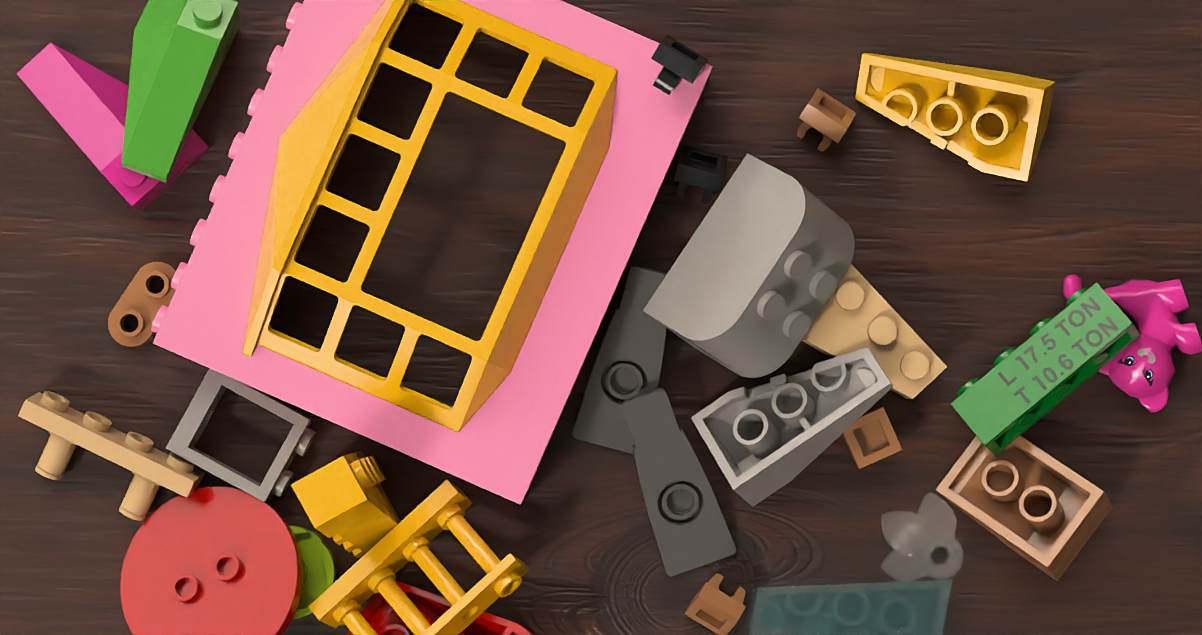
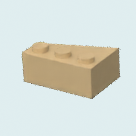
M850 264L847 272L837 285L835 292L810 326L808 333L801 340L832 358L868 347L893 384L890 390L906 399H914L947 368L940 358L852 264Z

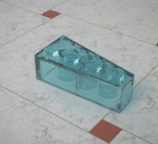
M952 579L758 587L752 592L744 635H943Z

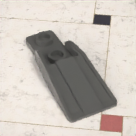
M637 265L630 268L620 308H616L591 371L572 432L575 439L633 454L632 446L635 443L621 405L625 400L658 389L667 328L643 310L667 273Z
M658 388L623 401L621 405L635 443L632 446L641 491L667 575L673 577L734 555L736 547L712 487L682 428L679 429L666 391L663 388Z

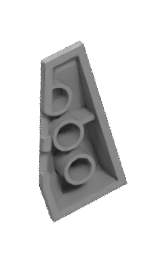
M868 347L816 363L811 370L789 377L785 374L770 378V383L748 390L745 387L731 390L691 417L732 489L752 507L792 481L893 387V384Z

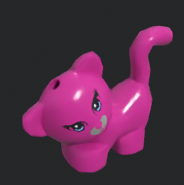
M1075 274L1068 275L1064 279L1063 295L1066 301H1068L1075 292L1082 289V280ZM1131 279L1119 286L1103 290L1122 312L1135 322L1141 336L1102 367L1099 372L1108 375L1118 388L1130 397L1138 398L1140 403L1153 413L1163 409L1168 400V386L1176 373L1172 350L1177 347L1181 353L1190 355L1202 352V342L1195 323L1180 324L1178 313L1189 308L1180 279L1158 283L1147 279Z

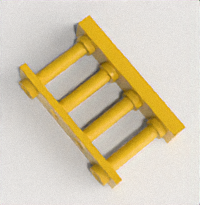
M445 480L308 607L319 621L335 629L339 625H346L353 635H378L360 612L362 609L361 605L374 593H381L414 635H459L499 597L503 598L513 593L522 583L521 577L530 569L511 553L502 561L495 555L464 518L465 510L472 504L471 500L460 488L449 480ZM443 530H450L487 573L467 593L429 549L431 546L430 542ZM415 561L452 605L432 625L395 582L396 573L408 562Z

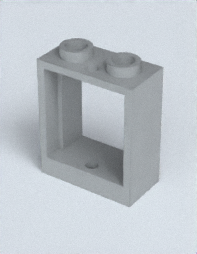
M209 368L166 449L255 498L267 502L272 499L273 495L281 497L287 489L294 475L288 468L296 453L303 457L316 435V432L310 429L315 419L272 395ZM227 388L294 424L261 484L195 448Z

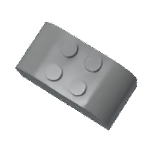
M747 153L643 311L691 346L734 373L747 378L765 376L777 370L789 359L802 338L808 333L810 326L828 299L835 292L837 285L847 272L854 255L855 241L853 232L846 221L795 178Z

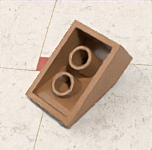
M976 435L936 488L937 493L1056 581L1061 578L1113 507L1103 490L1022 436H1019L995 456Z

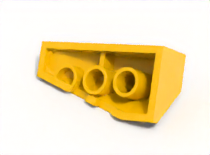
M863 53L855 99L899 125H906L931 140L930 143L943 150L946 148L968 161L970 166L981 172L1028 181L1047 128L1055 81L1010 72Z

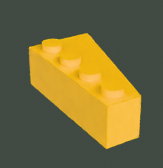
M363 451L344 455L291 484L314 528L328 538L332 537L336 544H343L345 550L349 553L353 552L357 558L365 555L401 522L380 482L386 480L380 464L374 455L366 457Z

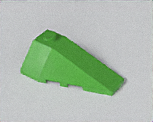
M234 0L148 1L134 29L122 167L167 183L239 30V2Z

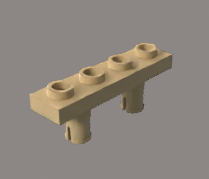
M44 391L42 394L38 392L25 399L18 416L47 430L51 434L35 471L46 478L60 480L76 445L132 471L134 474L119 508V512L131 519L143 521L146 518L160 486L187 498L195 489H198L205 472L195 468V464L173 452H170L168 455L154 448V442L142 434L136 432L125 434L110 427L112 422L103 415L90 411L84 414L69 407L70 401L57 393Z

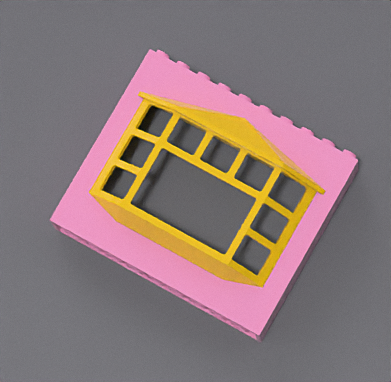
M304 0L303 4L296 2L286 22V28L291 31L284 47L277 45L269 59L267 71L272 74L265 90L258 88L248 107L247 114L253 117L246 133L238 132L230 147L228 157L233 159L227 176L220 175L211 190L209 201L213 202L214 205L208 219L201 218L192 233L190 244L195 246L189 262L188 264L181 262L173 276L171 288L176 291L169 307L162 305L153 321L151 331L157 333L153 344L521 505L706 86L713 66L706 64L693 84L681 77L675 89L668 95L653 86L664 67L651 59L660 43L562 0ZM413 3L460 22L463 25L440 69L430 67L389 48L396 31L410 5ZM478 32H483L529 54L507 98H501L455 77ZM543 61L554 63L595 83L574 127L565 126L522 106V102ZM383 63L432 84L431 92L408 140H403L358 120L364 102ZM450 92L566 143V147L495 309L479 341H474L362 291L364 280L446 94ZM351 134L401 155V160L377 211L369 210L327 191V186ZM320 205L358 220L370 227L350 276L344 283L295 261ZM288 276H292L338 297L337 307L320 349L274 330L270 326ZM355 305L405 327V333L388 377L379 376L338 358L336 355L352 308ZM420 335L429 336L472 356L471 364L453 406L436 401L402 384Z

